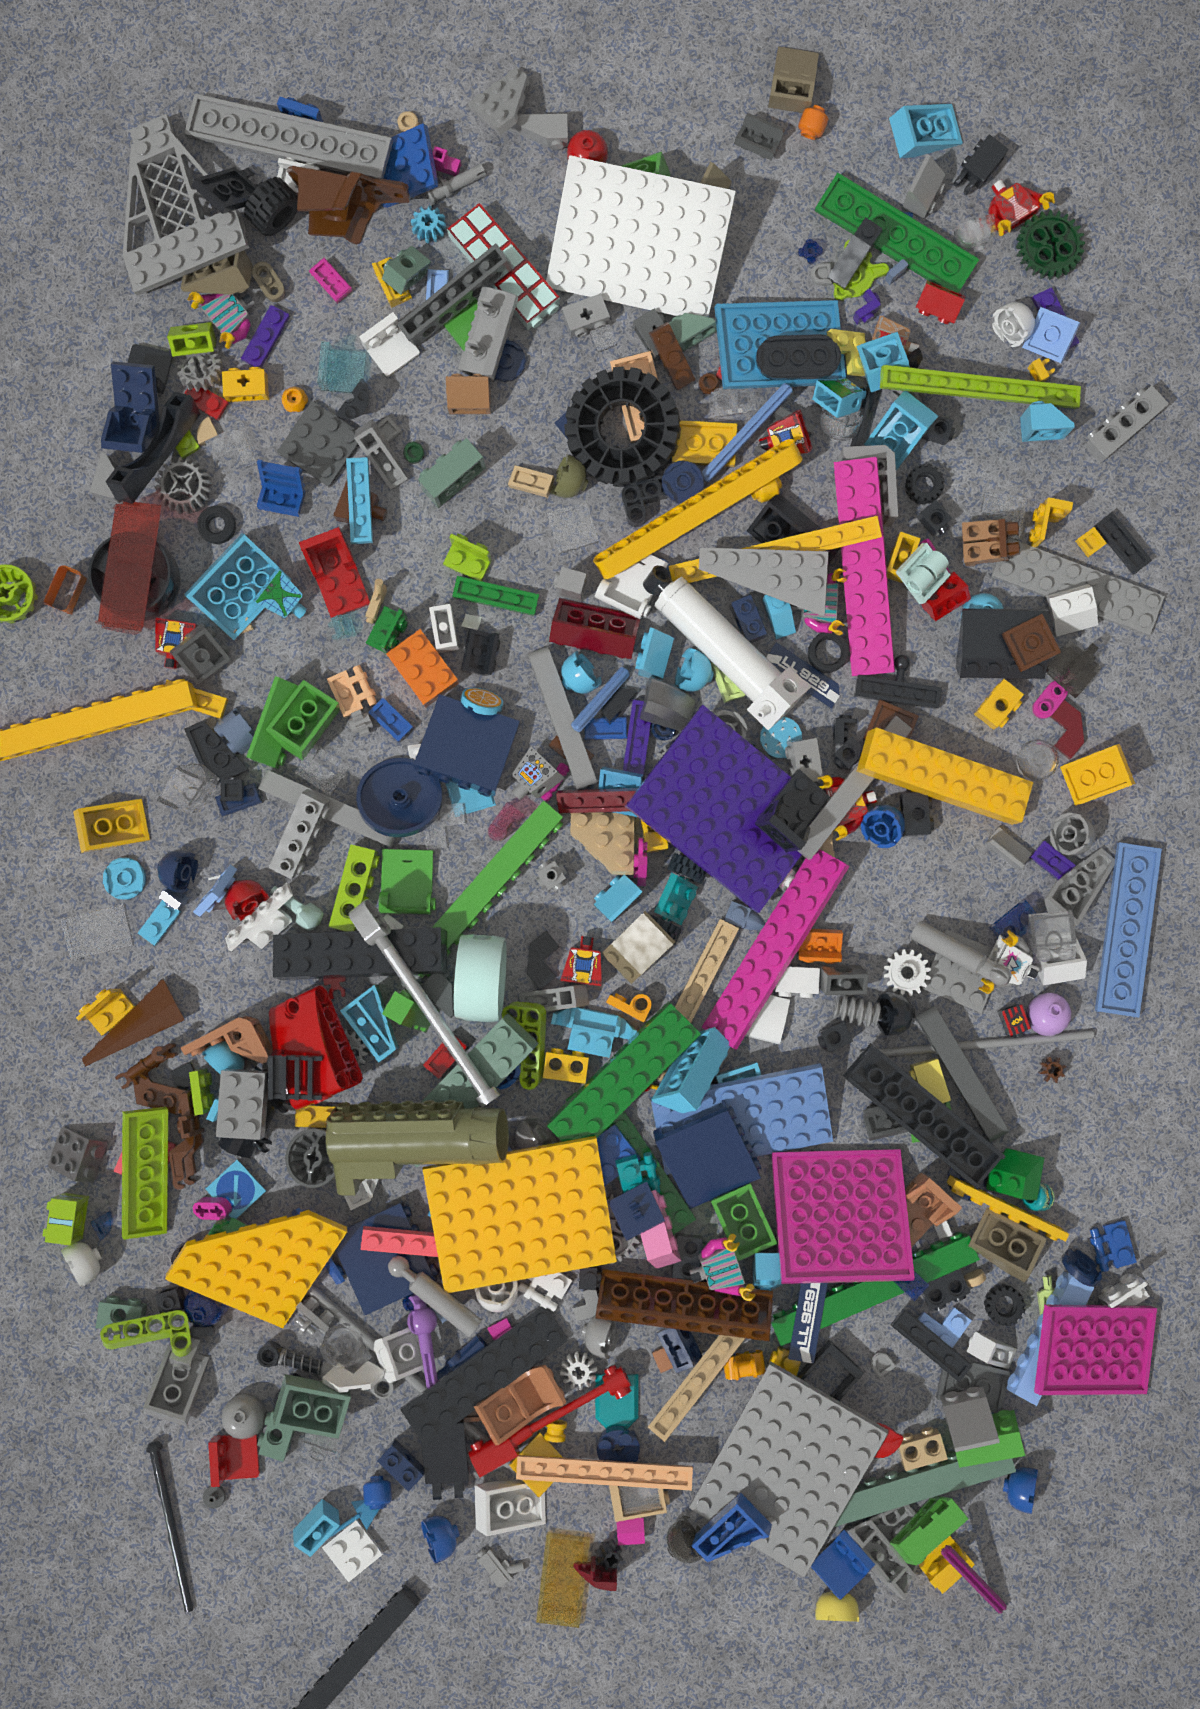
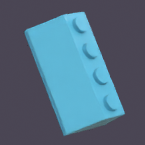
M715 1027L700 1031L701 1035L670 1065L651 1099L654 1103L680 1113L696 1111L701 1106V1101L705 1093L709 1091L710 1084L718 1074L719 1067L727 1057L730 1048L729 1041Z

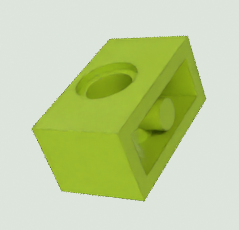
M212 322L170 327L167 335L172 357L214 352L217 343Z

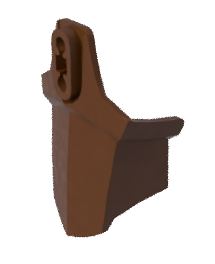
M289 166L287 168V173L299 189L297 211H309L308 234L311 236L344 237L353 244H360L365 229L380 204L410 202L409 186L400 181L374 179L357 172H351L345 176L297 166Z

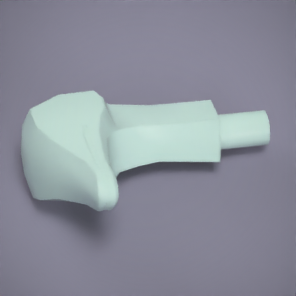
M274 886L270 893L273 894L278 887ZM292 896L283 904L284 907L296 915V923L305 930L311 931L315 929L322 921L324 913L313 903L305 905Z

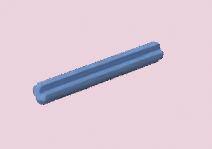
M620 667L571 723L574 730L581 732L629 677L630 674L627 669Z

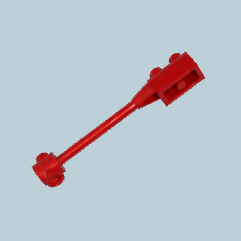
M615 1364L609 1366L604 1370L606 1375L602 1376L604 1382L602 1385L538 1421L525 1425L500 1445H495L492 1439L485 1443L480 1439L471 1444L472 1450L468 1454L479 1478L518 1457L520 1451L517 1446L530 1438L536 1431L609 1391L611 1396H615L616 1399L629 1394L632 1391L630 1388L631 1382L623 1367L617 1368Z

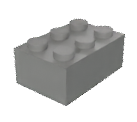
M221 1070L216 1137L261 1140L265 1137L268 1071Z

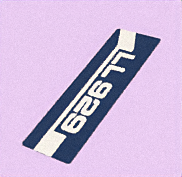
M776 642L766 658L781 673L790 666L811 687L807 693L828 707L833 708L840 696L839 684Z
M801 1283L788 1357L790 1360L814 1363L828 1283Z

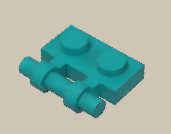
M651 1152L644 1153V1160L639 1162L636 1154L615 1160L623 1193L645 1182L648 1183L652 1191L656 1190L660 1193V1177L656 1174L657 1164ZM646 1170L648 1177L642 1179L641 1171Z

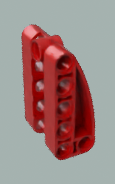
M316 986L270 1008L269 1023L273 1051L284 1050V1055L323 1056L322 1061H314V1094L323 1095V1099L312 1101L289 1099L294 1109L300 1110L309 1105H315L362 1082L363 1076L329 994L323 986ZM288 1060V1094H295V1060ZM301 1060V1094H308V1061Z

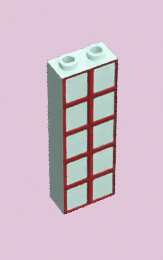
M480 203L447 229L450 239L471 263L495 243L504 251L514 265V268L491 287L517 295L518 302L514 314L527 330L532 327L537 328L543 322V318L546 315H553L559 309L560 297Z

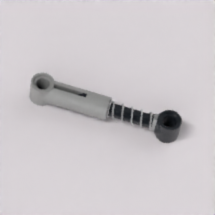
M274 1341L266 1342L257 1353L258 1363L263 1367L269 1368L284 1365L286 1368L289 1366L293 1370L297 1368L301 1372L308 1371L310 1375L313 1373L318 1374L321 1377L320 1380L336 1364L353 1374L360 1368L328 1358L322 1362L320 1359H312V1356L308 1358L304 1357L303 1354L300 1356L295 1354V1352L289 1353L287 1349H283ZM265 1350H271L274 1353V1358H268ZM383 1377L371 1389L362 1390L357 1388L356 1390L374 1394L379 1399H386L392 1395L396 1381L389 1383ZM379 1382H387L389 1389H382L379 1386Z

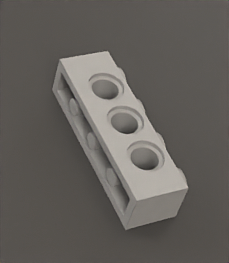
M1153 385L1147 390L1142 388L1133 396L1135 400L1131 404L1127 401L1118 409L1120 413L1116 417L1111 415L1102 423L1104 427L1100 431L1096 428L1087 436L1089 440L1084 446L1100 463L1106 460L1169 404ZM1137 406L1142 407L1144 413H1140L1137 410ZM1121 420L1127 421L1128 427L1123 426ZM1105 433L1111 434L1113 440H1108Z

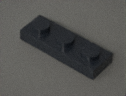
M1113 512L1093 526L1133 575L1152 561Z

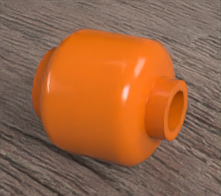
M814 105L813 108L804 109L798 124V128L801 131L800 134L803 137L816 140V138L823 135L829 118L824 113L825 109L821 106Z

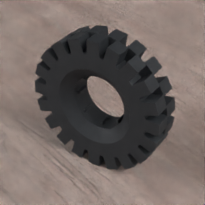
M623 366L613 367L611 372H607L605 369L596 373L597 377L593 380L589 377L581 384L583 386L581 391H575L571 398L573 403L571 407H567L565 415L567 419V424H564L565 435L568 439L567 445L572 455L585 466L587 474L606 485L610 483L615 487H624L626 484L656 477V473L660 469L663 471L670 463V457L675 455L678 448L677 441L680 439L681 434L679 411L669 390L652 374L642 373L641 369L633 367L630 370H625ZM626 405L627 408L632 406L640 411V417H644V429H641L642 436L635 444L632 442V445L626 448L608 445L605 442V436L601 435V424H604V416L609 410L613 411L614 407Z

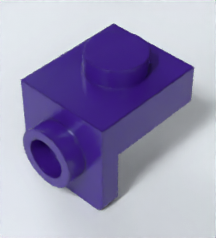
M870 288L865 291L863 296L867 304L855 311L853 320L857 325L861 322H864V324L870 322L881 306L877 293L872 292Z

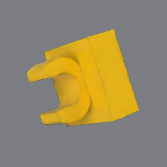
M1038 358L1027 368L1034 381L1045 382L1054 373V368L1046 370L1044 367L1050 361L1048 358L1042 362Z

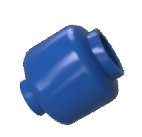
M383 1476L370 1477V1482H366L363 1485L364 1504L369 1506L370 1510L387 1508V1504L392 1501L391 1482L383 1480Z

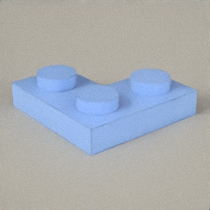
M230 864L209 892L201 899L193 911L196 915L200 917L205 911L209 913L216 903H219L225 896L226 892L223 890L225 887L228 889L235 881L233 875L237 869Z
M952 1307L941 1324L924 1311L918 1317L920 1322L952 1348L972 1321L955 1307Z

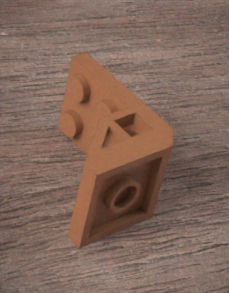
M249 1016L238 1017L181 1047L184 1056L191 1054L194 1057L200 1055L209 1045L214 1046L226 1041L231 1051L261 1064L267 1063L268 1056L273 1052V1047L259 1020Z
M922 1172L905 1188L911 1248L933 1224L937 1227L962 1209L957 1202Z

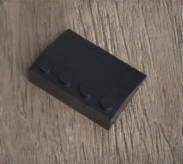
M962 608L956 670L959 677L1045 679L1048 659L1020 672L1002 633L1040 614H1043L1049 626V610Z

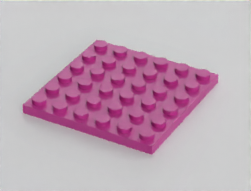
M901 1149L772 1152L781 1284L912 1281L915 1279Z

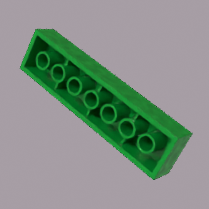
M668 1001L546 1122L547 1127L562 1142L592 1136L597 1138L701 1033Z

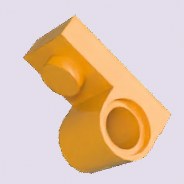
M617 993L614 996L609 995L606 1003L645 1022L652 1006L651 1000L647 995H635L630 1004L625 1003L627 999ZM637 999H646L647 1007L644 1010H638L635 1007Z

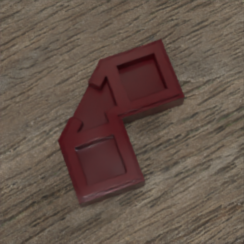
M1063 700L1056 711L1050 716L1066 730L1053 747L1070 760L1084 744L1082 717L1076 708L1066 700Z

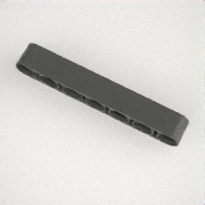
M933 1005L915 1016L982 1131L984 1130L988 1141L991 1143L1008 1133L1009 1130L937 1008Z

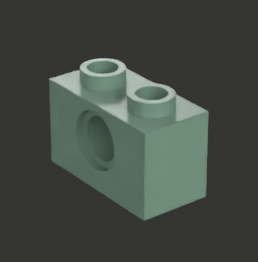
M410 246L406 250H401L396 258L393 260L389 259L385 263L382 280L402 295L424 278L431 261L415 247Z
M109 1295L99 1302L96 1328L102 1329L108 1324L145 1317L147 1303H141V1299L129 1298L128 1301L120 1300L119 1296ZM118 1309H123L126 1312V1318L119 1316ZM137 1328L129 1330L130 1333H139L140 1331Z
M274 1408L272 1412L267 1413L264 1422L267 1428L265 1433H261L257 1446H260V1455L284 1462L295 1431L274 1427ZM273 1429H279L282 1432V1437L274 1436Z

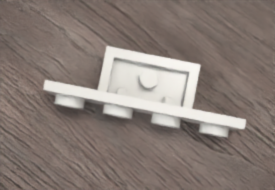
M287 882L282 887L277 888L268 900L262 902L251 915L246 916L236 929L228 933L225 938L228 950L232 952L246 938L262 949L273 939V935H278L292 922V918L280 909L293 896L291 887Z

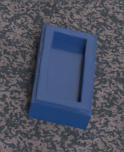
M627 717L616 718L610 725L604 718H592L585 726V740L627 739Z

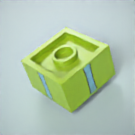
M62 1193L47 1202L46 1209L49 1210L47 1228L43 1229L42 1235L45 1237V1242L71 1246L83 1239L89 1196Z

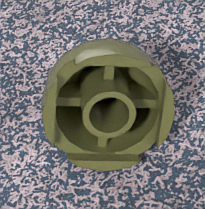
M566 454V457H563L556 471L555 481L557 484L556 486L553 484L550 493L561 498H572L580 490L584 491L586 489L588 479H586L585 466L575 457Z

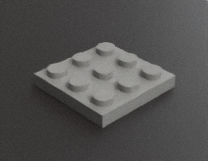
M947 929L944 930L945 934L987 955V958L989 957L992 948ZM935 953L929 967L931 971L927 972V975L931 978L930 980H924L927 987H921V989L982 1013L989 994L982 992L978 988L984 985L981 979L985 977L980 974L976 975Z

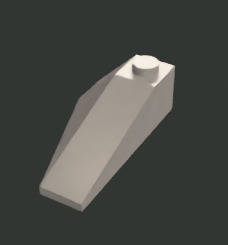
M1099 848L1057 880L1044 899L1048 917L1063 930L1078 926L1113 869L1115 859L1103 848Z

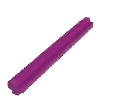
M946 1545L945 1548L941 1549V1554L998 1613L1001 1614L1003 1610L1007 1609L1004 1601L950 1545Z

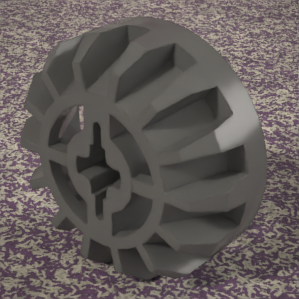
M307 1129L298 1133L290 1141L285 1155L286 1168L292 1179L308 1188L330 1185L335 1179L333 1164L327 1171L321 1173L322 1167L330 1162L326 1150V1130Z

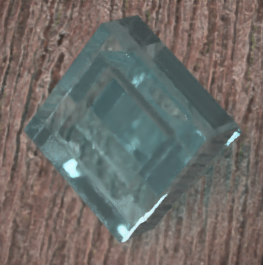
M350 615L334 616L331 618L332 621L328 623L329 628H334L336 634L332 635L333 640L356 636Z

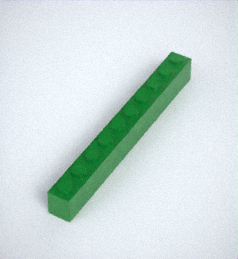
M956 1232L945 1242L938 1240L931 1243V1248L913 1251L915 1279L912 1281L850 1282L846 1285L843 1283L831 1287L832 1291L827 1292L825 1296L820 1329L979 1261L977 1252L968 1246L971 1241L970 1236L966 1233ZM798 1301L792 1304L793 1308L786 1311L779 1309L772 1313L771 1324L781 1346L791 1342Z

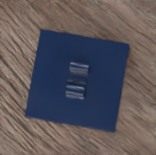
M647 1182L608 1201L626 1241L665 1222Z

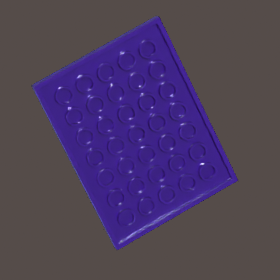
M704 705L699 707L625 805L627 809L756 913H760L802 855L798 851L785 852L755 825L759 815L790 779V776Z

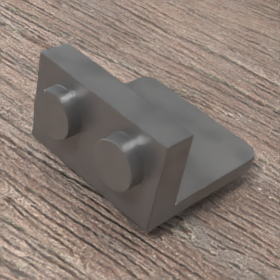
M62 1127L48 1166L73 1181L94 1183L108 1142L103 1139L88 1138L67 1127Z

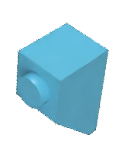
M765 595L762 602L775 639L796 633L790 604Z

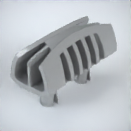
M482 287L477 302V311L474 312L475 318L471 322L472 328L468 333L469 338L465 343V351L462 353L458 366L459 371L469 376L481 374L488 377L491 382H494L518 302L517 295L489 287Z

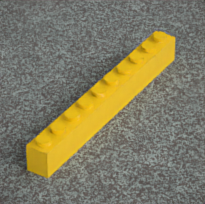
M185 679L173 681V685L166 687L165 685H157L152 687L151 691H135L129 697L116 696L107 703L98 701L92 703V707L85 709L84 707H76L71 709L70 713L58 712L51 714V718L48 719L35 718L26 725L17 723L11 725V729L4 731L0 729V762L196 709L199 706L194 686L189 681H185Z

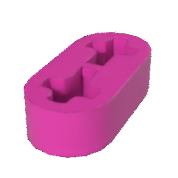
M202 1197L193 1205V1212L198 1218L203 1220H223L232 1212V1206L227 1199L222 1197Z

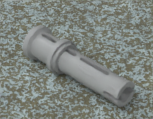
M480 163L448 180H439L438 187L425 192L430 205L433 206L436 201L444 197L449 198L452 192L482 177H486L482 164Z

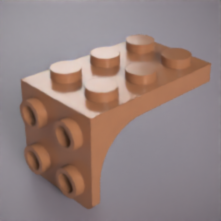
M540 1365L530 1368L508 1386L499 1389L479 1402L474 1408L494 1444L500 1445L540 1414L554 1407L566 1404L563 1390L554 1380L552 1370L546 1365Z

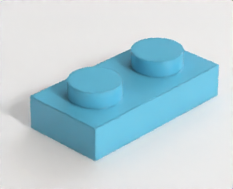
M162 900L138 934L156 946L181 911L170 908Z

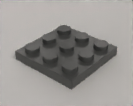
M311 401L277 453L330 488L346 465V458H350L358 447V443L354 439L356 429Z

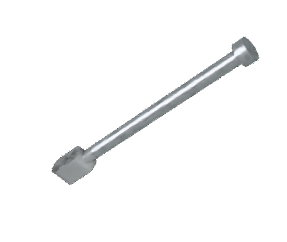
M364 900L349 912L352 923L369 945L374 946L377 944L478 1093L479 1097L476 1100L481 1107H484L500 1096L495 1086L492 1088L488 1086L387 937L391 930L377 907L370 900Z

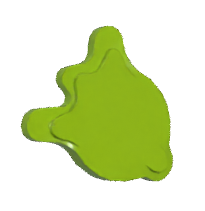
M847 240L845 242L844 249L846 248L850 240ZM870 252L845 290L833 283L834 298L843 301L846 298L862 296L867 289L871 288L872 283L876 279L887 275L889 266L885 263L871 264L872 254Z

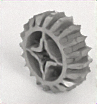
M179 457L178 463L170 459V466L163 464L165 471L158 470L161 478H155V481L159 484L155 486V490L159 492L157 498L162 500L161 504L168 506L167 509L169 511L175 509L177 514H181L183 510L186 515L189 514V508L193 512H197L195 507L197 505L204 508L201 501H209L205 494H212V490L208 487L213 485L212 481L208 480L211 476L208 472H205L206 468L203 465L199 466L200 463L197 460L192 462L188 457L185 462L182 457ZM181 471H191L190 474L187 473L184 476H180L177 474ZM172 478L174 484L170 488L171 491L168 493V484L170 479ZM199 479L198 490L194 493L193 486L197 483L196 480ZM178 480H180L182 483H185L189 492L186 491L185 488L183 489L180 486L181 484L178 482ZM184 495L190 497V499L184 501L175 500Z

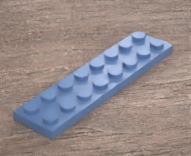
M1117 843L1095 1011L1140 1017L1161 848Z

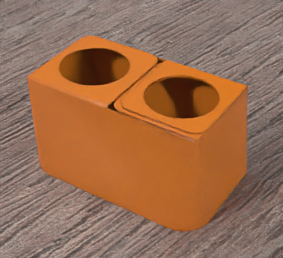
M62 565L57 569L43 602L52 607L67 571L80 575V580L68 607L65 610H61L72 615L87 578L79 571Z

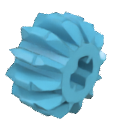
M430 205L427 207V210H424L421 206L420 213L414 211V219H411V225L413 226L412 232L414 235L417 234L418 240L421 241L425 237L426 243H429L430 238L437 242L436 235L443 237V230L447 226L444 222L445 216L440 214L438 207L432 211V206ZM427 222H432L430 223V226H425V224L427 225Z

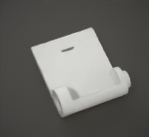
M649 555L610 579H603L596 591L595 598L638 619H641L643 616L647 617L651 609L649 603L653 595L644 589L643 581L654 566L659 565L667 568L669 563Z

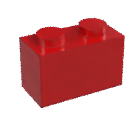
M927 280L915 308H918V312L925 316H930V314L937 316V320L944 324L955 323L966 296Z

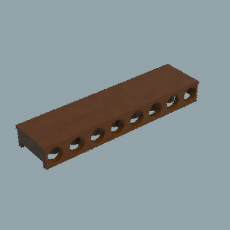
M603 1269L595 1318L770 1341L773 1291L753 1289L748 1292L756 1296L751 1301H746L742 1296L710 1290L707 1282L693 1283L691 1280Z

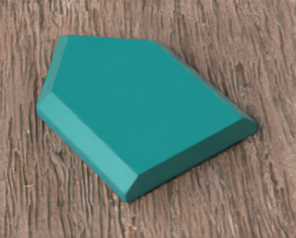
M595 1374V1388L604 1383L602 1376L606 1374ZM627 1374L631 1382L630 1388L632 1391L624 1397L616 1399L615 1396H611L609 1391L595 1398V1418L606 1429L612 1426H624L625 1429H628L638 1419L639 1374Z

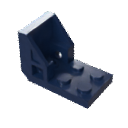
M114 361L111 363L115 406L108 411L101 437V448L143 453L152 442L160 423L155 366Z

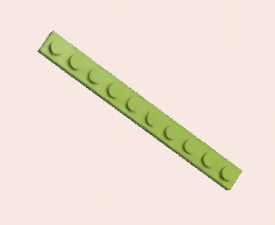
M890 365L881 366L880 373L881 389L1024 404L1043 401L1044 404L1051 403L1055 407L1071 409L1080 407L1081 386Z

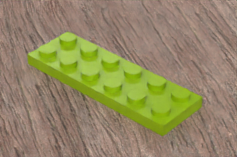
M159 1107L122 1111V1238L125 1240L167 1234L168 1108Z

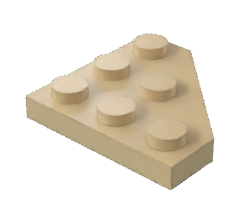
M603 812L571 813L570 835L582 843L585 849L596 860H599L612 875L634 874V816Z

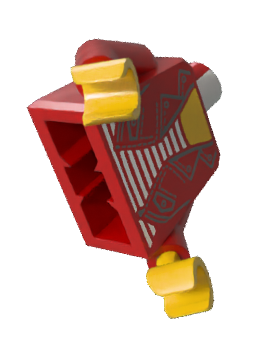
M999 180L991 187L996 196L992 199L988 208V223L998 231L999 236L1010 233L1011 230L1024 223L1027 219L1032 218L1034 214L1036 215L1040 205L1043 206L1044 210L1049 209V202L1055 203L1054 194L1051 192L1041 194L1021 186L1019 183H1015L1007 188L1004 182Z
M829 775L818 777V779L823 780V786L819 787L824 789L823 791L830 797L845 780L841 777H830ZM873 790L862 793L833 830V832L837 831L839 834L836 841L855 832L861 825L864 815L868 812L866 805L877 802Z

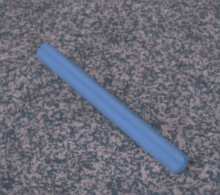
M784 383L702 471L704 481L710 482L791 395L793 389L788 384Z

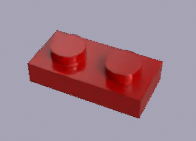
M194 387L191 390L187 388L184 393L192 396L198 410L219 421L229 405L228 401L209 390H204L203 387L198 392H196Z
M456 1037L461 1046L463 1047V1049L465 1050L467 1048V1045L464 1044L458 1037ZM442 1042L423 1066L440 1079L455 1062V1059Z

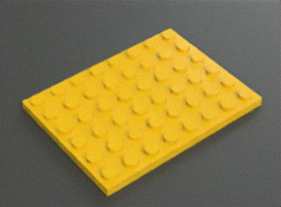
M596 1136L508 1151L504 1163L482 1165L436 1164L422 1168L443 1287L447 1293L617 1262Z

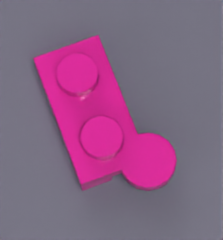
M639 838L638 854H634L633 878H637V886H646L647 852H643V850H647V842H643V838Z

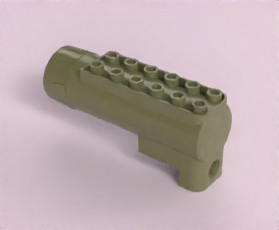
M427 1100L422 1103H413V1101L392 1103L391 1101H384L380 1104H371V1102L350 1104L349 1102H342L333 1109L326 1119L327 1155L333 1164L337 1193L343 1196L356 1195L361 1182L365 1181V1179H396L403 1165H482L504 1163L508 1153L509 1129L507 1115L503 1108L474 1107L464 1109V1103L456 1102L455 1100H446L444 1102Z

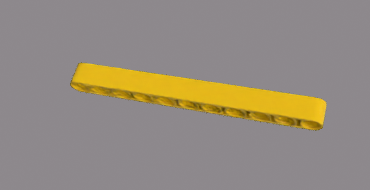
M787 439L597 554L593 562L602 577L610 579L800 464L803 458L795 441Z

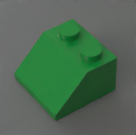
M1006 1148L1003 1152L1006 1157L1001 1159L989 1173L986 1189L1020 1199L1037 1200L1045 1157Z

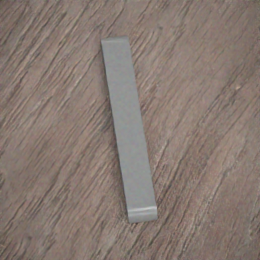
M545 647L528 653L533 672L555 733L559 737L576 789L597 783L580 732H577L571 726L575 719L549 648Z
M266 770L258 788L259 790L296 806L301 793L309 789L330 800L328 805L330 811L325 819L388 847H392L396 837L385 836L371 829L360 816L358 809Z

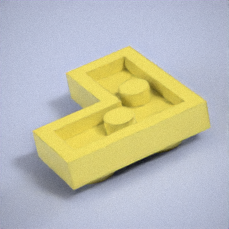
M837 329L827 331V336L838 344L841 354H845L847 375L865 376L857 350L858 345L866 343L865 333Z

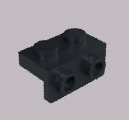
M469 629L461 671L481 676L492 675L496 668L495 655L500 647L499 634Z

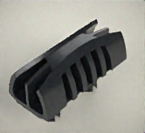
M257 1066L254 1068L257 1071H268L267 1069L261 1070ZM267 1100L265 1133L276 1110H279L281 1113L289 1111L283 1106V1104L291 1105L289 1100ZM221 1137L218 1145L227 1153L251 1159L254 1158L257 1149L263 1153L268 1152L269 1149L264 1143L272 1145V1141L265 1137L261 1140Z

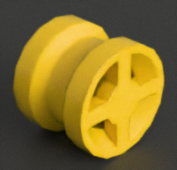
M556 1420L546 1426L545 1440L550 1442L565 1441L564 1429L567 1428L566 1421Z

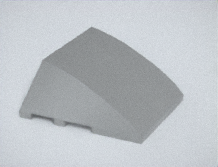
M910 1505L880 1513L847 1530L852 1539L875 1563V1566L872 1568L874 1574L903 1600H906L907 1590L911 1581L915 1580V1573L919 1564H907L890 1542L916 1514Z

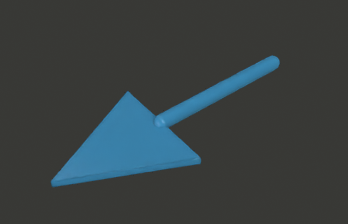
M364 1500L351 1501L357 1515L340 1525L330 1537L359 1518L367 1530L380 1509L370 1510L369 1506L364 1504Z

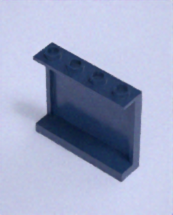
M439 694L415 759L414 769L422 776L429 777V775L438 777L437 779L443 783L453 782L462 789L470 790L471 788L477 790L480 795L490 797V795L495 796L514 738L520 727V721L498 713L495 715L478 714L473 711L472 707L468 706L466 708L461 701Z
M722 1100L723 1108L674 1130L663 1133L662 1129L658 1128L653 1131L655 1143L690 1209L761 1178L759 1169H762L757 1156L753 1158L751 1154L754 1152L749 1140L745 1141L743 1138L745 1135L741 1123L736 1124L734 1120L737 1118L732 1106H727L725 1100Z
M403 1200L394 1206L348 1226L346 1235L336 1248L337 1255L364 1315H368L413 1294L409 1290L410 1282L404 1277H394L389 1272L388 1263L395 1256L406 1258L409 1263V1269L415 1274L424 1272L435 1282L438 1280L439 1271L435 1263H430L428 1256L361 1250L363 1226L420 1231L417 1224L413 1225L410 1218L412 1211L408 1204L404 1205Z

